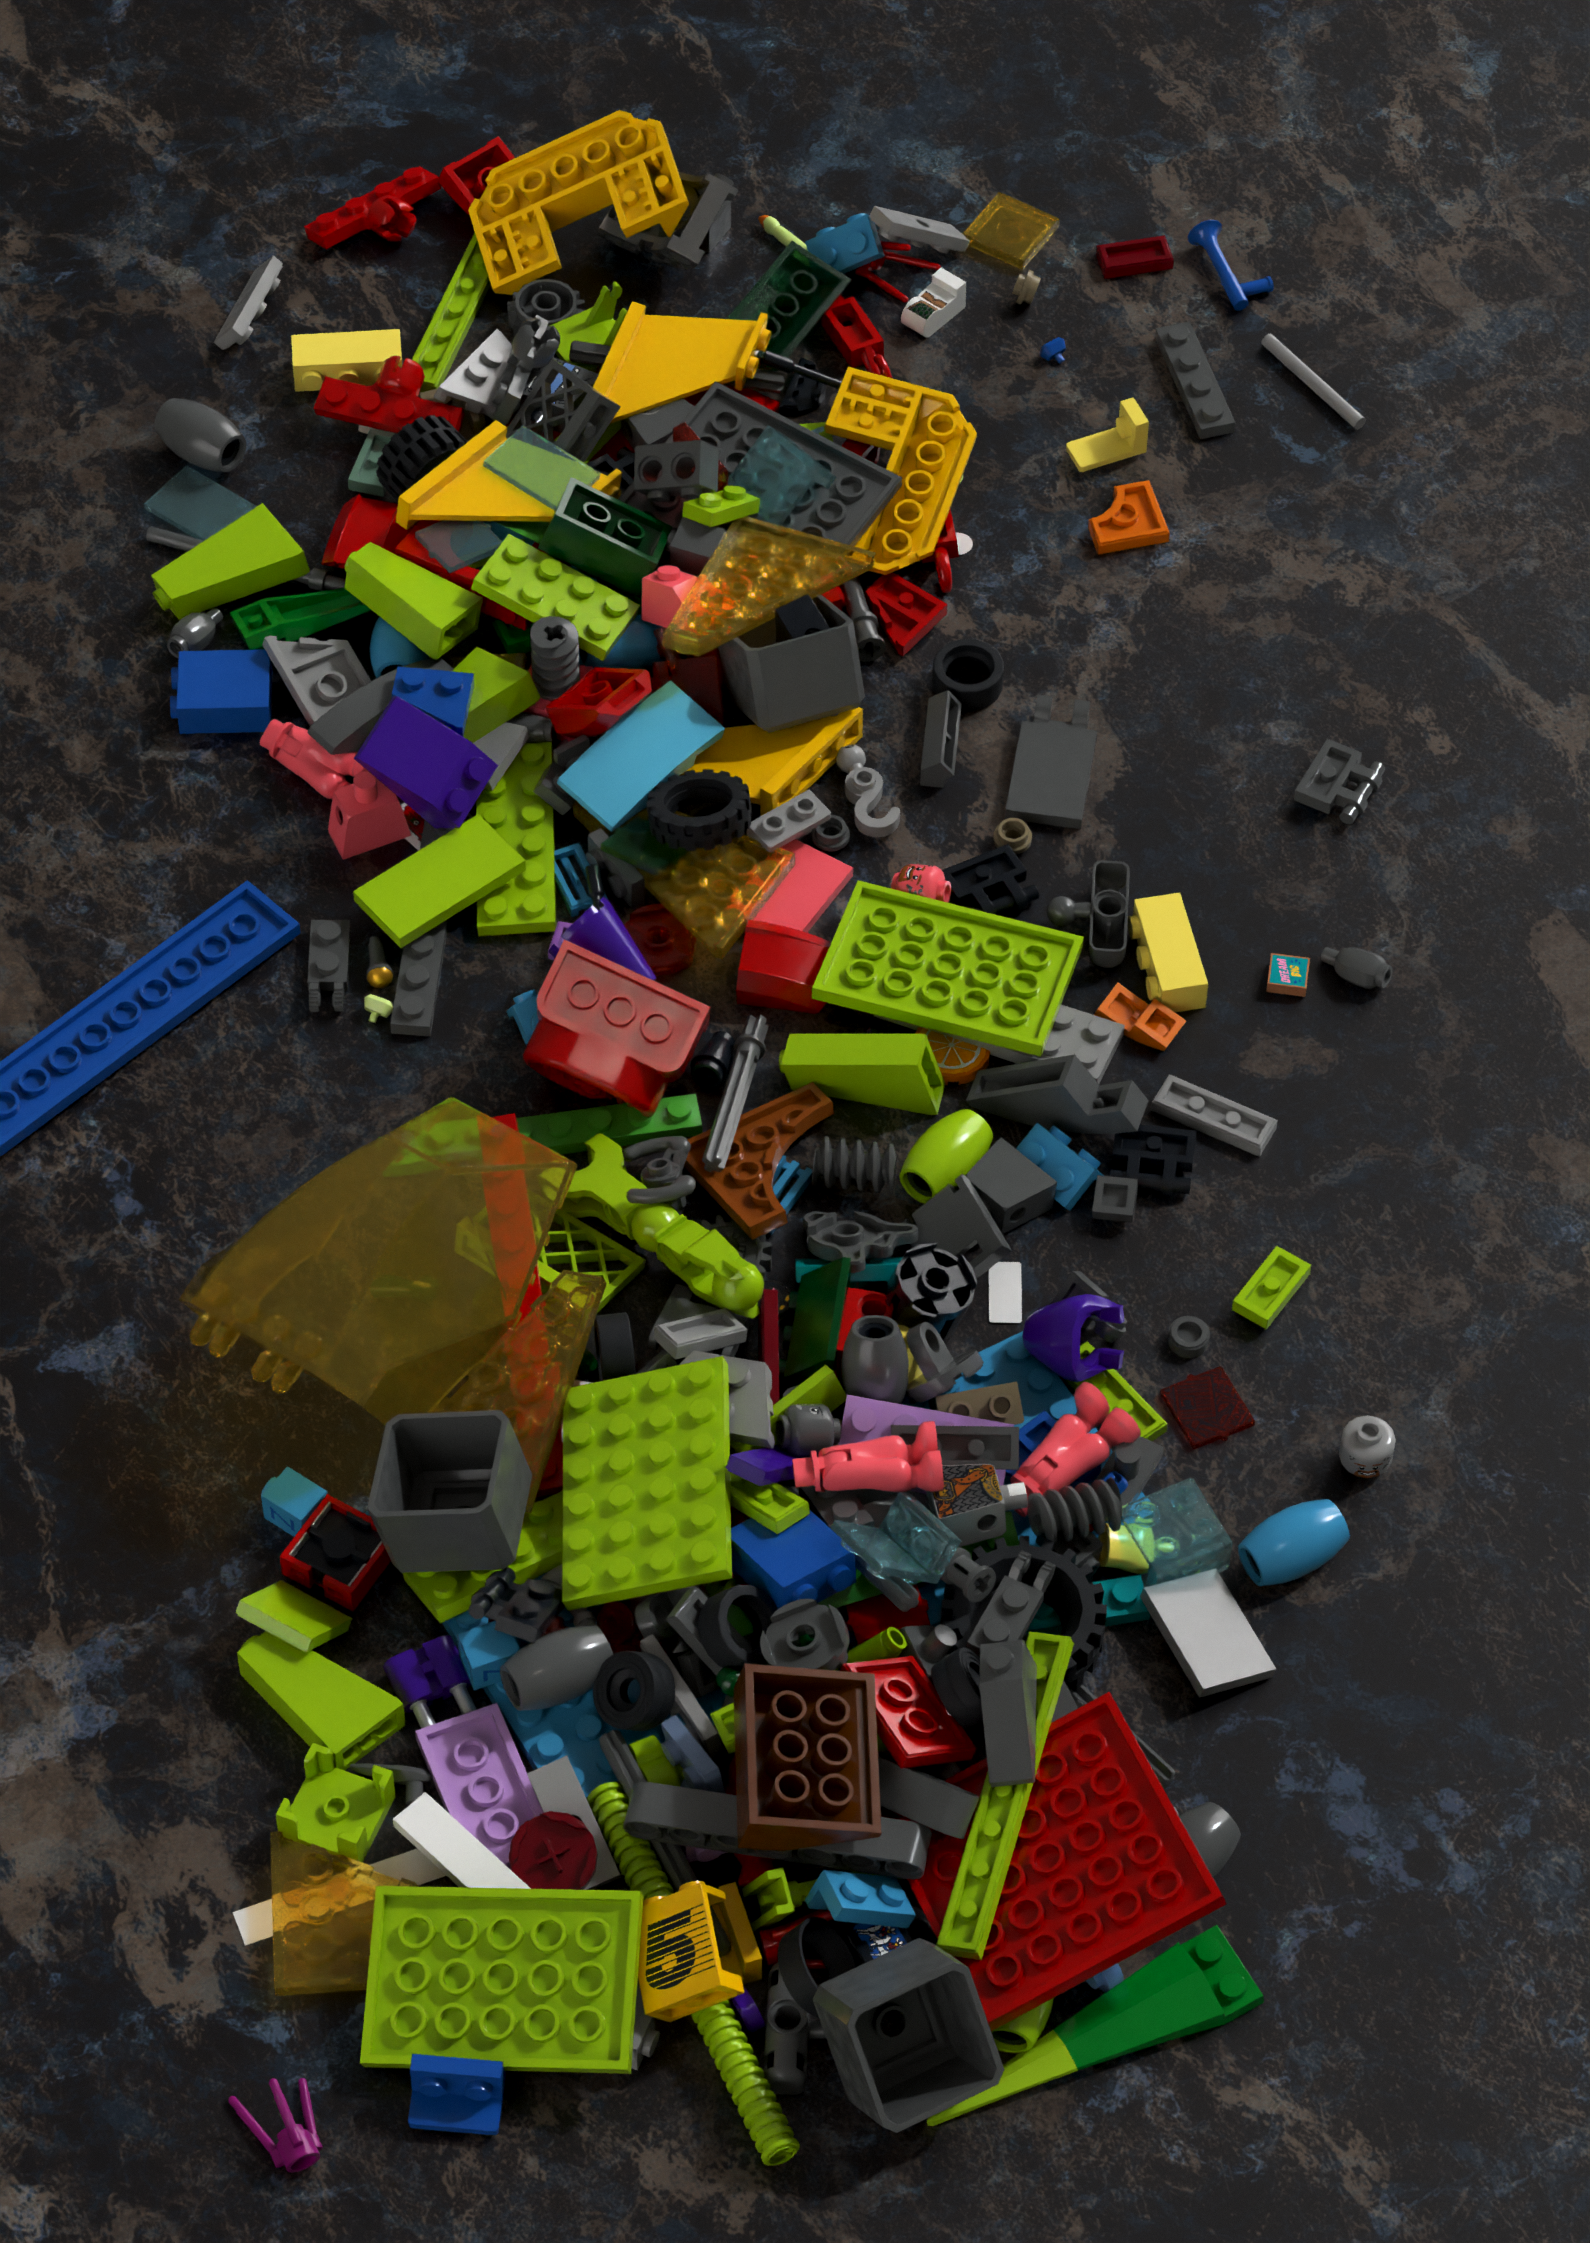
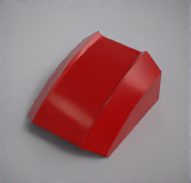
M498 136L487 142L484 147L456 163L454 161L443 167L438 182L452 199L469 214L468 209L475 198L480 199L487 187L485 180L491 169L515 157Z
M358 494L343 505L331 531L321 564L344 569L349 555L354 551L357 552L369 542L395 554L396 547L415 527V524L406 530L395 522L398 504L363 498Z
M594 667L585 677L545 707L556 733L570 738H577L583 734L587 737H592L607 731L634 707L643 702L651 693L650 673L646 669Z
M748 920L738 968L737 1004L813 1014L819 1013L827 1002L812 999V987L831 942L786 926Z

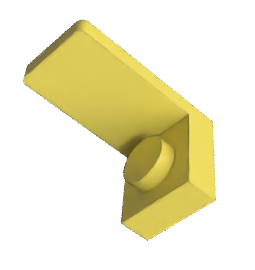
M1134 397L1120 401L1119 417L1116 418L1115 428L1070 441L1066 444V451L1080 472L1146 453L1149 421Z

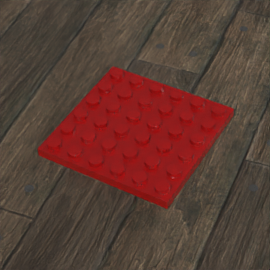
M1110 1691L1051 1723L982 1961L953 1956L969 1967L991 2031L1227 1904ZM987 1758L944 1781L976 1794L980 1799L988 1772ZM977 1805L964 1839H959L928 1827L932 1832L924 1875L919 1879H907L937 1939ZM891 1810L881 1814V1817L916 1822Z

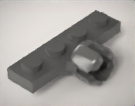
M538 315L535 318L524 321L514 336L512 351L507 360L508 365L499 381L501 384L492 400V403L497 405L492 419L499 421L503 425H506L520 401L532 368L539 369L547 366L560 344L558 330L554 326H549V321Z

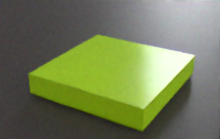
M282 1580L241 1599L235 1612L239 1617L305 1653L347 1632L352 1621L351 1617Z

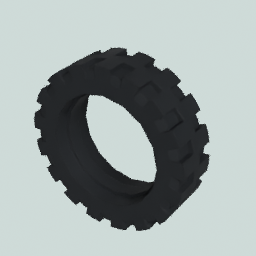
M703 769V772L695 773V770L684 772L685 775L682 776L676 774L668 777L667 782H661L656 785L655 792L651 791L648 795L647 811L651 834L656 836L659 843H668L669 847L678 850L680 847L685 848L686 851H696L697 848H704V850L715 849V845L721 844L725 846L732 843L733 838L739 839L745 834L744 829H749L751 826L752 809L749 788L747 784H743L741 778L738 776L730 777V773L725 771L714 773L711 769ZM714 803L725 806L721 811L708 816L684 817L674 814L680 808L692 804Z

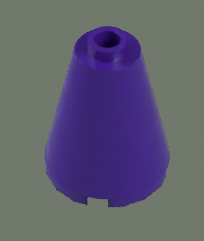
M605 897L599 900L600 910L592 905L561 935L563 939L655 981L657 979L615 909ZM553 944L548 952L555 958L559 948Z

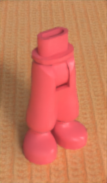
M273 719L260 739V745L269 750V755L301 777L327 799H332L333 793L338 788L351 784L346 780L345 776L350 775L354 777L359 772L368 771L354 759L358 753L357 751L331 755L307 733V729L296 726L291 722L283 724Z
M1083 1382L1076 1388L1074 1394L1076 1414H1065L1059 1418L1044 1440L1010 1478L1011 1484L1024 1482L1027 1500L1031 1493L1036 1492L1043 1496V1493L1049 1489L1059 1492L1062 1487L1069 1486L1080 1476L1102 1464L1109 1457L1112 1447L1118 1446L1123 1442L1134 1443L1141 1435L1138 1424L1121 1408L1116 1407L1109 1413V1404L1103 1393L1093 1384ZM1102 1424L1098 1432L1095 1434L1089 1433L1092 1429ZM1027 1508L1014 1509L1022 1517L1028 1515Z
M926 1421L920 1424L916 1439L911 1445H906L900 1436L892 1435L862 1442L826 1447L818 1452V1457L815 1450L810 1451V1457L792 1459L795 1488L814 1486L815 1492L875 1489L904 1493L916 1488L929 1492L943 1491L944 1488L942 1458L940 1450H938L934 1421Z

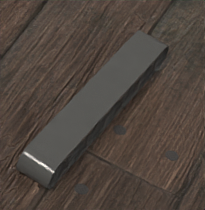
M725 1695L721 1708L733 1703L734 1698ZM878 1753L880 1806L944 1834L964 1839L979 1796L913 1767L901 1769L894 1759Z
M639 1782L633 1785L623 1825L625 1832L643 1840L910 1880L923 1877L932 1837L931 1830L920 1823L881 1817L882 1833L877 1838L786 1851L738 1848L736 1795L652 1782Z

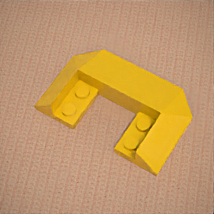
M618 110L491 169L485 180L487 187L480 199L475 198L468 212L492 290L497 294L512 295L513 292H518L522 285L562 268L551 232L613 204L621 230L626 238L657 224H660L666 235L671 237L689 206V202L662 123L650 118L647 121L638 119L629 112Z
M848 367L826 421L825 433L891 450L892 454L886 469L902 477V486L841 563L887 575L933 555L976 441L977 432L972 424L968 423L960 411V405L952 394Z

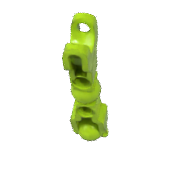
M597 1133L584 1142L588 1151V1167L579 1171H566L557 1166H552L538 1176L542 1194L548 1202L575 1218L597 1217L617 1232L626 1234L631 1240L635 1239L640 1248L655 1252L657 1259L685 1281L696 1296L721 1309L726 1308L737 1315L753 1319L760 1314L758 1301L762 1298L764 1280L757 1267L743 1259L737 1250L716 1229L709 1231L697 1222L688 1220L683 1214L679 1215L673 1206L663 1202L653 1204L630 1203L626 1197L630 1189L648 1188L627 1173L621 1146L607 1136Z

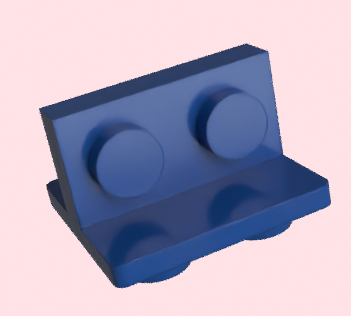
M412 2054L410 2066L412 2096L408 2116L410 2128L497 2135L499 2133L507 2071H504L502 2061Z

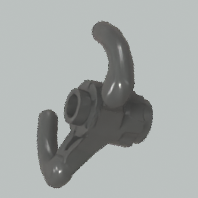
M667 1136L642 1141L623 1149L624 1161L632 1162L655 1153L665 1152L662 1158L650 1161L641 1172L642 1184L648 1189H630L626 1195L627 1200L635 1204L663 1202L673 1206L678 1214L681 1215L687 1204L686 1196L690 1195L696 1187V1181L692 1176L682 1175L685 1161L691 1149L690 1142L683 1136Z

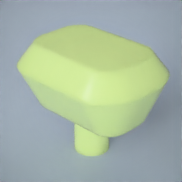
M372 994L364 997V1009L371 1013L368 1021L376 1023L378 1016L387 1018L393 1011V1004L387 999Z

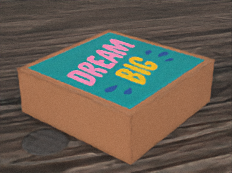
M1271 953L1266 992L1305 997L1310 958Z

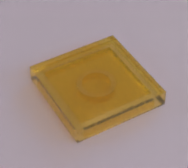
M998 192L964 231L963 235L970 240L969 246L1023 270L1057 231L1060 219Z

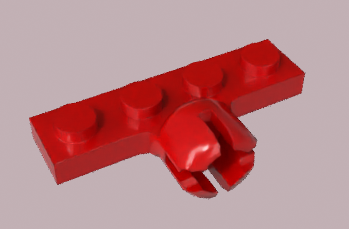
M421 166L407 169L398 178L377 185L373 191L361 197L348 200L344 206L332 212L319 215L315 221L304 226L307 238L319 246L328 249L356 233L368 229L373 230L388 241L402 240L401 236L408 237L415 228L417 219L414 214L410 213V211L414 210L411 205L442 189L441 184L438 182L439 177Z
M390 356L386 359L377 381L370 386L325 376L314 406L316 415L393 433H398L402 430L403 426L413 423L415 419L420 417L425 419L428 415L444 417L459 432L465 414L461 407L418 397L425 379L421 365L409 358L404 360L402 368L399 367L400 356Z

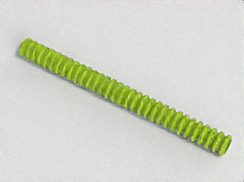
M608 1782L597 1786L587 1796V1801L595 1819L598 1820L597 1824L600 1830L603 1831L602 1834L605 1841L609 1842L608 1847L614 1853L613 1857L616 1863L619 1864L620 1872L625 1876L624 1879L627 1886L630 1887V1891H641L644 1895L643 1901L654 1896L673 1894L674 1890L671 1884L668 1883L666 1873L662 1871L663 1868L660 1861L656 1860L657 1856L655 1851L651 1849L650 1841L633 1837L623 1829L629 1799L624 1794L622 1785L618 1782ZM726 2000L692 2013V2019L694 2023L698 2024L697 2029L703 2035V2041L709 2047L708 2051L711 2057L715 2059L716 2068L721 2070L722 2080L727 2082L726 2088L732 2094L731 2098L734 2104L738 2106V2113L744 2118V2125L750 2130L749 2135L756 2142L755 2147L757 2151L762 2153L761 2159L763 2164L774 2166L787 2162L798 2152L800 2144L796 2138H793L794 2132L790 2126H787L788 2120L786 2116L781 2114L782 2108L776 2102L777 2098L774 2092L770 2090L769 2081L764 2078L763 2069L758 2067L757 2057L752 2055L753 2049L747 2043L745 2033L741 2032L742 2027L739 2021L735 2020L736 2015L733 2009L729 2008V2001Z

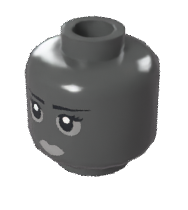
M793 1404L785 1410L784 1415H779L777 1418V1445L780 1449H785L794 1457H810V1451L815 1450L818 1457V1452L821 1449L831 1447L833 1444L840 1442V1421L838 1418H833L829 1408L824 1404Z

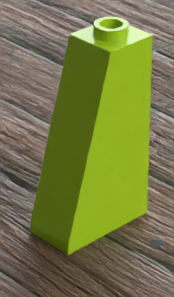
M262 503L152 574L151 576L156 590L152 593L164 611L170 609L180 620L191 613H200L299 578L309 573L310 570L302 548Z
M369 542L357 552H352L347 558L344 568L345 572H347L344 588L429 657L435 660L439 659L478 629L483 597L372 542Z
M476 647L452 670L453 672L474 673V688L463 736L472 743L523 712L540 699V695L528 671L479 647Z
M789 1034L786 1048L781 1050L779 1055L780 1071L785 1074L791 1090H796L813 1082L829 1097L927 1115H938L945 1081L926 1034Z
M265 1631L260 1636L255 1635L249 1638L237 1652L240 1675L310 1747L312 1743H316L331 1749L336 1768L347 1770L350 1764H355L405 1726L404 1706L397 1697L313 1650L305 1653Z

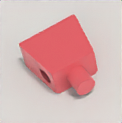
M369 771L357 773L353 778V784L338 788L333 793L328 833L343 860L411 836L396 794Z

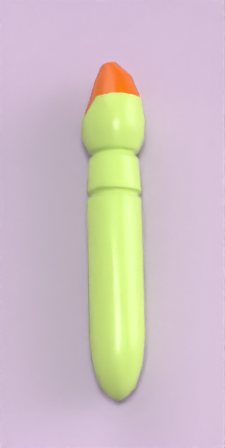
M759 216L758 220L768 234L773 235L802 260L812 265L807 246L803 241L780 226L777 219L772 216Z

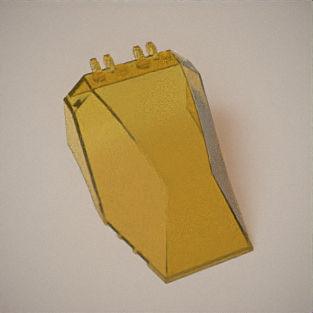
M451 1096L321 1171L270 1210L241 1238L203 1263L179 1298L180 1302L199 1316L195 1326L190 1331L191 1343L204 1347L211 1338L212 1340L208 1347L210 1354L216 1358H223L241 1335L265 1349V1351L260 1353L252 1367V1379L259 1383H266L272 1377V1373L276 1371L270 1383L272 1390L278 1394H285L292 1388V1384L295 1383L303 1371L356 1402L384 1426L398 1414L432 1413L444 1397L469 1372L490 1355H498L520 1321L522 1313L519 1309L528 1285H533L536 1275L533 1272L543 1245L548 1246L551 1238L548 1235L556 1210L562 1209L578 1165L574 1161Z

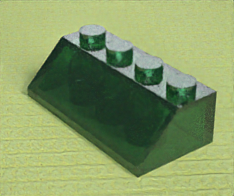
M791 241L727 319L757 321L761 312L768 314L766 329L771 331V337L766 350L789 358L848 287L851 279L794 241ZM759 350L757 369L778 372L779 370L761 364L764 352Z

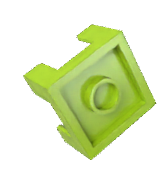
M312 1743L304 1759L306 1778L291 1806L289 1799L284 1798L276 1813L279 1840L359 1869L396 1797L393 1771L373 1765L372 1781L336 1768L333 1751L327 1747Z

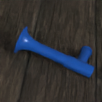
M1217 220L1203 221L1190 230L1188 242L1195 246L1201 245L1206 250L1233 308L1236 311L1246 308L1249 304L1246 296L1262 292H1272L1274 285L1270 276L1239 284L1217 241V236L1222 230V224Z

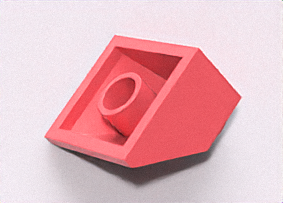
M661 566L657 571L642 578L641 620L699 639H704L715 633L714 622L719 617L747 610L698 577L681 572L676 566Z

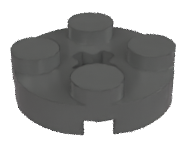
M814 1599L796 1600L779 1608L770 1617L772 1623L767 1628L766 1634L762 1631L760 1637L761 1652L767 1665L837 1670L848 1659L849 1632L842 1615L830 1604L829 1607L819 1605ZM807 1634L810 1639H814L807 1646H796L800 1644V1637Z

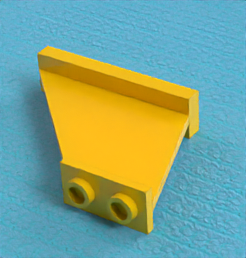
M632 301L593 388L621 406L611 423L709 390L715 381L723 385L735 380V389L742 391L746 379H753L759 364V358H757L759 350L765 352L769 344L771 331L766 329L768 314L761 312L757 321L645 315L646 306Z
M495 420L399 496L395 522L406 530L419 520L550 522L571 477L618 500L621 495V489L619 488L622 472L616 468L607 476L507 439V427Z
M858 707L839 713L836 716L817 719L771 733L764 731L756 724L725 728L723 737L697 755L694 765L687 771L695 770V773L703 772V769H711L714 773L725 771L730 773V777L738 776L742 779L743 784H747L749 788L751 803L760 805V816L805 792L836 763V756L841 747L856 744L863 737V709Z

